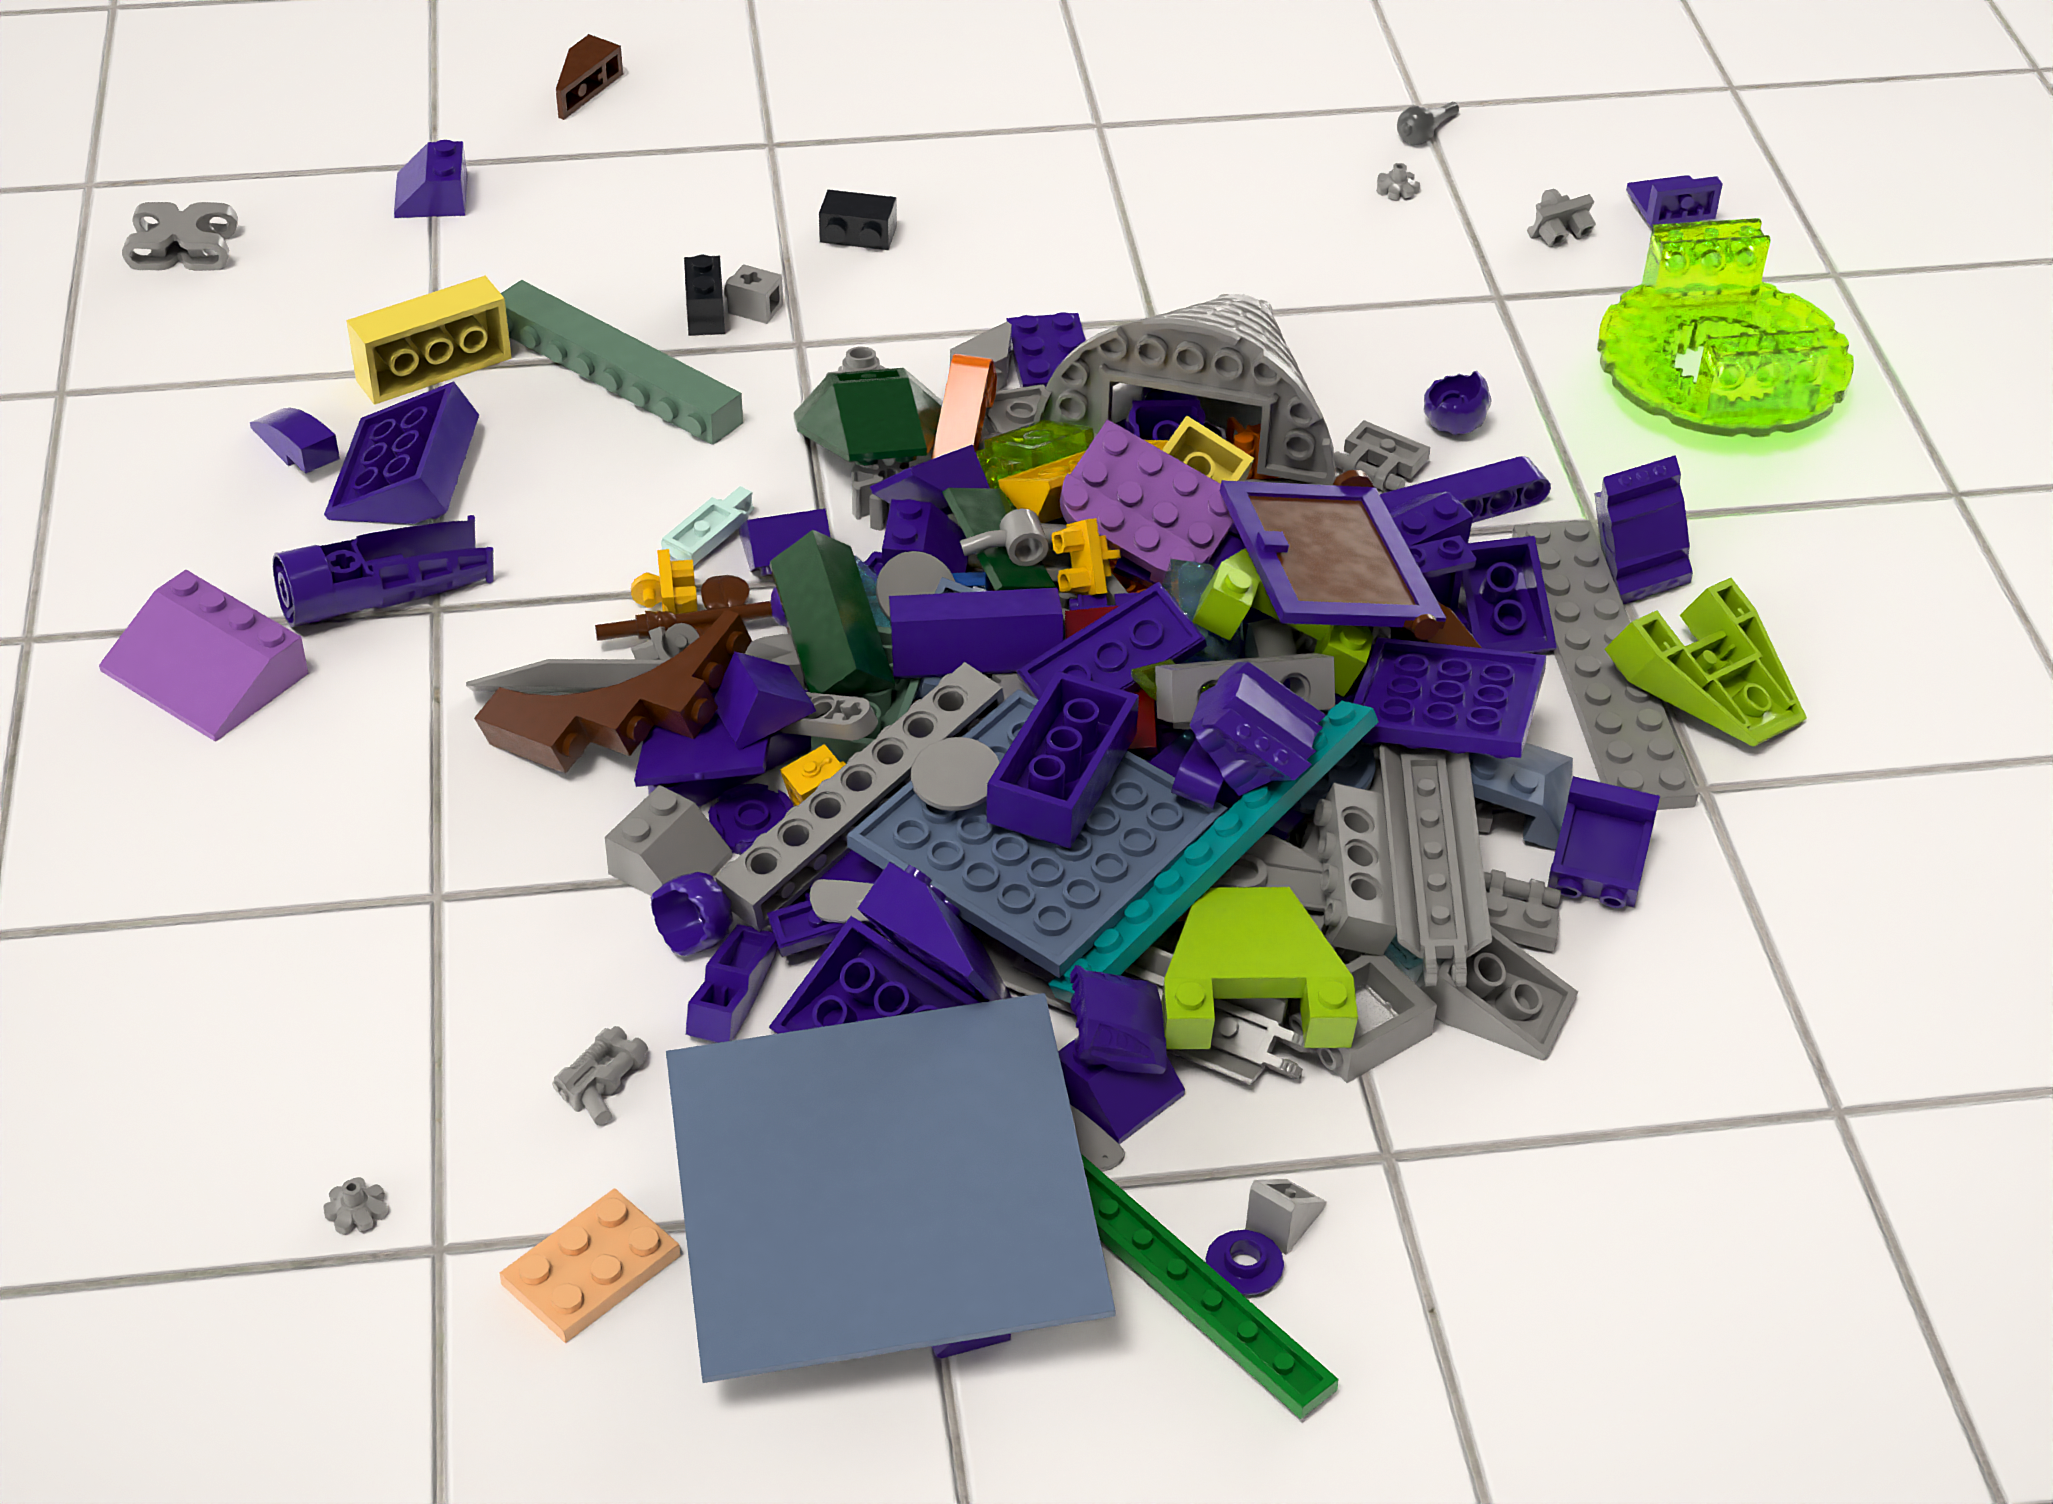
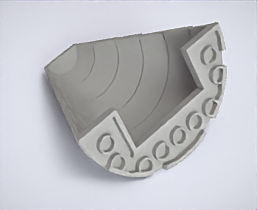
M1221 294L1216 299L1204 303L1194 304L1186 308L1159 314L1155 317L1118 325L1096 334L1075 348L1057 366L1038 401L1034 416L1033 435L1091 444L1106 420L1111 421L1113 386L1118 383L1260 406L1263 408L1257 473L1321 485H1333L1335 481L1334 447L1327 424L1300 372L1297 362L1283 338L1281 330L1272 314V306L1266 300H1258L1245 294Z

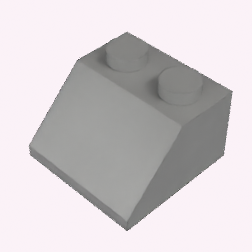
M661 785L605 836L608 874L650 896L663 884L680 875L702 872L713 877L732 858V850L695 802Z

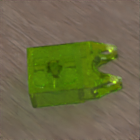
M1042 419L984 440L985 448L976 451V455L990 489H1000L999 479L1087 450L1094 440V432L1092 427ZM1004 494V496H1005L1006 500L1008 501V503H1012V502L1009 500V498Z

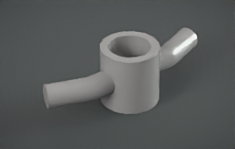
M1021 508L1013 510L1004 516L999 526L1000 530L984 532L961 540L960 543L965 556L992 547H1006L1008 556L1013 563L1019 566H1031L1042 561L1047 555L1048 544H1052V533L1061 530V528H1042L1039 517L1035 512L1030 509Z

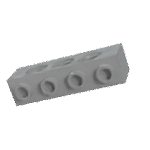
M1307 653L1155 666L1157 718L1172 722L1174 729H1191L1189 725L1202 689L1206 685H1209L1210 688L1215 686L1219 677L1236 662L1249 661L1281 684L1286 679H1289L1291 684L1290 691L1302 697L1319 711L1331 709L1335 706L1334 656Z
M1334 783L1326 798L1318 801L1314 813V823L1319 825L1320 833L1317 855L1323 861L1320 886L1321 890L1326 893L1327 903L1324 912V923L1329 926L1331 946L1383 956L1397 933L1384 795Z

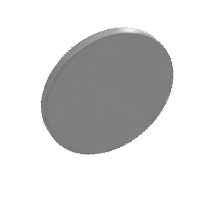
M917 551L898 554L885 564L877 578L876 597L880 609L890 620L889 596L934 594L941 578L944 577L955 582L953 575L943 562L930 554Z
M951 737L938 740L925 747L916 756L911 767L912 786L919 798L932 807L948 811L970 809L987 800V783L998 767L999 760L988 746L974 739Z

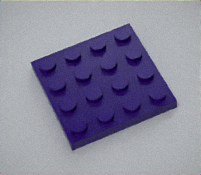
M1377 637L1353 703L1373 708L1379 722L1360 741L1370 744L1378 742L1402 744L1413 749L1422 747L1446 749L1451 753L1457 754L1466 752L1489 754L1500 759L1510 757L1521 758L1546 669V655Z

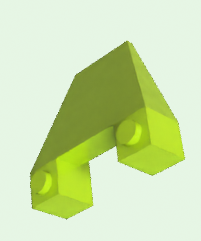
M1246 548L1221 562L1201 595L1192 620L1193 623L1229 641L1251 607L1279 620ZM1287 624L1318 639L1314 653L1334 656L1335 693L1344 697L1367 663L1374 638L1369 627Z
M1732 577L1706 588L1679 615L1688 626L1691 634L1698 641L1684 646L1658 610L1632 621L1604 649L1628 682L1752 747L1807 719L1756 608Z
M1210 887L1192 904L1164 978L1161 1004L1166 1049H1210L1215 1021L1213 999L1299 998L1304 1048L1352 1047L1358 1020L1354 977L1290 887Z

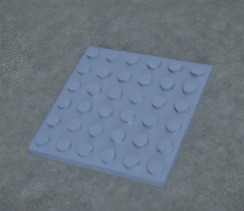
M1018 689L962 737L977 740L988 746L996 754L1000 763L1038 702V699ZM1126 751L1071 848L987 823V800L973 808L959 811H948L932 807L919 798L913 789L911 781L847 834V847L882 869H885L889 862L904 871L908 865L917 868L932 880L930 884L947 896L945 898L947 901L961 911L958 916L1060 978L1078 958H1081L1094 946L1095 940L1106 929L1113 928L1125 916L1124 910L1129 904L1141 899L1154 886L1156 877L1168 871L1184 854L1186 848L1195 843L1214 824L1218 817L1228 811V808L1215 801L1214 809H1210L1172 794L1171 789L1175 777L1133 753Z

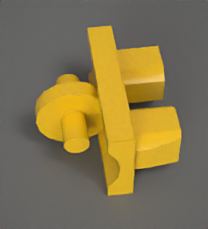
M1097 518L1066 524V528L1053 532L1051 535L1053 550L1056 554L1070 553L1072 568L1059 571L1057 576L1059 591L1061 593L1076 594V597L1077 594L1097 595L1107 593L1105 577L1112 576L1110 560L1121 558L1120 550L1108 551L1106 535L1099 536Z
M669 549L657 550L659 576L646 572L634 579L631 583L632 599L647 608H652L662 601V611H669L674 614L698 611L693 559L670 561Z

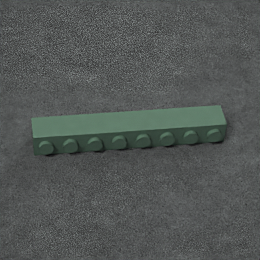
M524 280L518 281L501 292L505 298L509 338L523 344L527 348L540 353L712 445L743 424L741 392Z

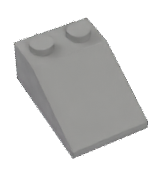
M1490 926L1492 942L1466 958V986L1454 985V980L1452 979V958H1436L1437 965L1439 966V979L1436 986L1425 987L1424 973L1422 971L1416 985L1437 1004L1435 1017L1447 1025L1540 1060H1544L1548 1056L1578 994L1576 989L1492 926Z

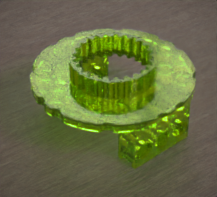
M1760 218L1653 225L1642 284L1622 294L1618 304H1611L1602 318L1597 339V351L1601 352L1600 365L1603 372L1613 377L1612 385L1637 407L1653 416H1664L1670 420L1671 424L1697 432L1726 437H1734L1737 434H1747L1751 437H1768L1776 431L1791 433L1807 428L1829 416L1833 412L1834 404L1841 403L1849 390L1854 370L1853 355L1848 353V339L1844 334L1837 332L1834 329L1836 323L1811 302L1794 293L1781 292L1775 285L1762 282L1771 238L1769 235L1763 234ZM1699 346H1703L1697 381L1694 382V376H1683V369L1675 368L1676 361L1674 359H1676L1677 353L1686 354L1687 348L1696 352Z

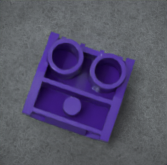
M1075 965L1070 973V983H1073L1072 990L1075 991L1070 1005L1077 1017L1076 1028H1078L1079 1035L1075 1040V1051L1078 1059H1082L1084 1062L1092 1065L1105 1064L1117 1071L1163 1074L1166 1070V1038L1164 1035L1162 1004L1157 985L1148 981L1133 980L1120 975L1087 971L1081 966Z

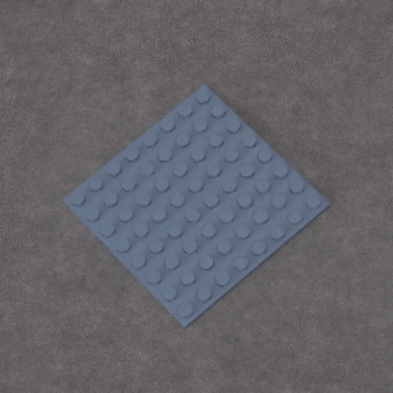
M1045 993L666 1051L703 1383L1116 1316Z

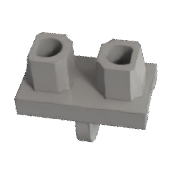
M1554 188L1545 190L1542 193L1541 202L1536 204L1535 223L1533 226L1528 227L1527 232L1531 239L1542 236L1549 247L1559 245L1565 241L1569 234L1566 230L1568 227L1572 229L1578 239L1588 236L1596 225L1589 212L1595 201L1590 194L1570 199L1568 195L1561 196L1560 192Z
M684 623L674 624L667 631L665 627H658L648 631L651 640L631 647V651L635 659L669 660L698 639L699 634L694 627Z

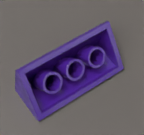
M1058 588L889 596L894 679L944 677L949 673H953L964 662L982 674L1017 673V669L1063 641V612Z

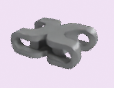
M171 202L141 203L136 207L132 218L137 233H132L126 238L122 249V256L130 267L138 270H166L179 261L183 263L186 269L193 271L221 269L226 265L229 257V248L225 239H229L235 233L238 225L237 213L230 205L219 202H197L190 204L183 211H179L177 205ZM144 217H152L155 220H157L158 223H149L144 219ZM213 217H221L227 221L226 224L209 222ZM134 249H150L151 252L148 255H140L135 253ZM203 249H212L218 255H209Z

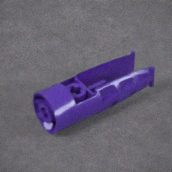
M468 515L467 521H449L363 534L356 536L352 540L322 546L311 545L276 552L272 558V568L281 610L289 626L294 627L332 619L336 615L369 608L381 609L426 598L473 584L485 578L487 583H492L494 581L493 547L476 548L475 516Z

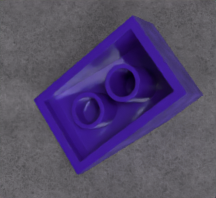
M1535 536L1466 543L1476 557V565L1474 568L1463 570L1458 608L1468 622L1467 630L1478 644L1484 649L1521 653L1555 651L1557 648Z

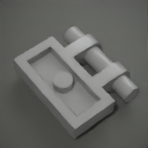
M1363 420L1345 439L1344 452L1349 453V455L1339 451L1334 453L1335 467L1342 469V473L1349 470H1361L1369 476L1373 486L1382 491L1390 489L1393 491L1404 488L1406 482L1404 478L1396 474L1411 479L1429 460L1431 447ZM1366 461L1371 462V463H1373V464H1375V465H1378V466H1380V467L1377 468V467H1375V466H1372V465L1366 463Z
M1492 869L1491 873L1484 872L1490 926L1514 943L1552 952L1557 941L1559 910L1542 904L1557 907L1561 890L1545 887L1544 881L1530 879L1529 882L1509 878L1506 877V872ZM1504 894V895H1508V896H1512V897H1516V898H1520V899H1525V901H1521V900H1517V899L1505 897V896H1502V895Z

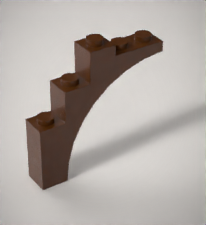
M725 610L698 639L679 654L648 672L616 685L574 694H525L499 687L474 719L490 745L563 773L569 771L576 760L582 756L590 742L631 756L639 744L647 737L654 725L695 739L718 709L712 693L722 684L723 677L734 652L745 654L752 639L740 614Z

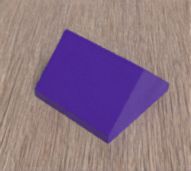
M734 652L723 677L722 684L719 686L714 698L718 706L716 713L738 750L816 712L814 704L788 665L739 652Z

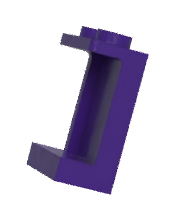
M1459 535L1408 546L1436 600L1450 608L1467 629L1468 622L1458 608L1463 570L1474 568L1476 557L1463 538Z
M1573 776L1547 887L1561 890V895L1570 898H1578L1582 895L1599 899L1602 904L1613 908L1635 907L1660 796Z

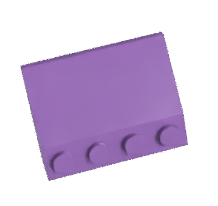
M186 569L152 593L99 664L101 672L215 742L308 674L301 636Z

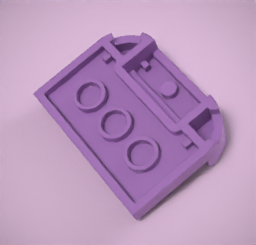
M1108 419L1071 474L1067 473L1059 500L1062 515L1068 524L1097 518L1099 536L1106 535L1108 548L1120 550L1123 557L1151 572L1149 580L1156 583L1160 582L1162 585H1165L1166 581H1182L1191 577L1197 578L1204 571L1234 524L1220 494V483Z

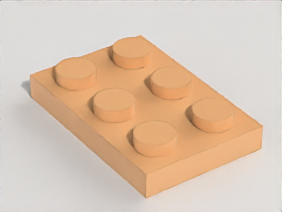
M614 1188L499 1272L501 1285L563 1342L567 1343L679 1258L680 1245Z

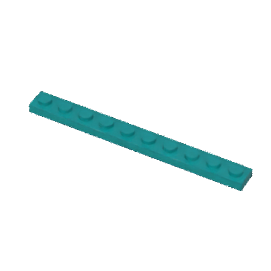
M1341 701L1332 707L1328 714L1318 723L1323 728L1317 733L1312 748L1316 752L1307 759L1312 765L1294 781H1271L1243 794L1224 815L1215 820L1214 824L1195 843L1186 848L1184 854L1168 871L1156 877L1154 886L1141 899L1129 904L1124 910L1125 916L1113 928L1106 929L1095 940L1094 946L1081 958H1078L1060 978L1056 976L1049 983L1055 998L1068 1003L1071 1002L1075 991L1072 990L1073 983H1070V973L1075 965H1079L1087 971L1121 975L1379 722L1374 709Z

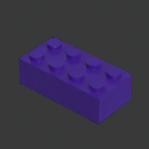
M1056 671L987 783L986 822L1071 848L1137 734L1139 695Z

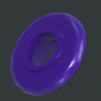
M1234 1230L1218 1236L1210 1244L1205 1257L1206 1263L1243 1296L1258 1295L1271 1289L1281 1278L1284 1268L1282 1252L1275 1242L1262 1233L1250 1230ZM1245 1254L1252 1256L1258 1262L1245 1266L1238 1264L1232 1258Z

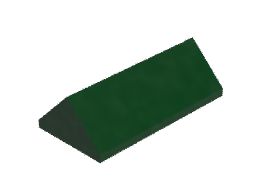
M947 488L942 492L966 538L988 531L1000 530L1001 520L1006 514L1013 511L1001 489ZM992 547L975 553L995 591L1056 588L1042 561L1031 566H1019L1011 561L1006 547Z
M811 530L770 561L771 572L808 692L853 697L895 688L892 672L851 546Z

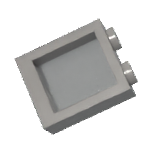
M1366 953L1345 965L1354 977L1358 1012L1352 1047L1312 1048L1319 1055L1322 1063L1328 1069L1334 1070L1346 1083L1432 1035L1437 1004L1384 954L1383 956ZM1291 998L1288 1025L1291 1031L1303 1035L1299 998Z

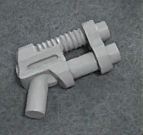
M614 1026L611 1029L604 1028L595 1037V1042L570 1067H564L554 1077L552 1082L553 1088L556 1092H559L564 1101L571 1104L576 1112L586 1108L596 1125L606 1124L611 1119L612 1114L601 1095L607 1096L612 1094L621 1085L620 1078L629 1069L636 1070L645 1062V1053L648 1051V1046L640 1038H634L632 1041L627 1040V1034L619 1026ZM606 1055L614 1058L607 1066L598 1064Z

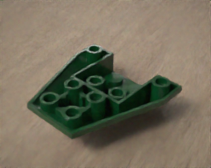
M905 368L829 373L795 410L793 419L798 432L848 462H855V464L861 466L874 465L878 463L879 459L894 458L896 462H912L917 460V456H927L933 447L943 401Z

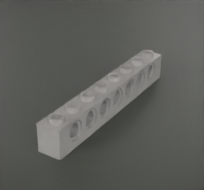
M966 662L953 673L945 675L938 686L924 698L915 701L902 717L892 725L886 726L873 742L861 752L855 753L844 767L831 778L822 781L815 792L801 804L792 807L779 823L767 833L758 836L750 848L736 860L728 862L722 868L715 879L722 887L723 892L731 900L732 912L760 932L769 924L768 912L791 905L815 881L821 878L851 851L847 847V834L911 781V767L916 756L925 747L938 740L965 735L1004 701L1003 687Z

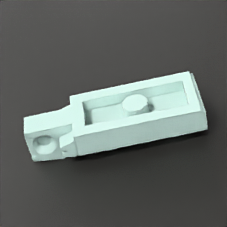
M739 486L724 500L711 497L662 538V550L669 549L670 556L678 560L693 559L694 566L748 519V515L754 510V506H752L753 493Z

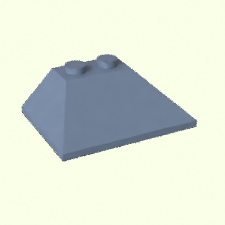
M1526 742L1521 758L1510 757L1500 759L1489 754L1468 752L1474 797L1525 813L1523 840L1556 850L1572 781L1573 758Z

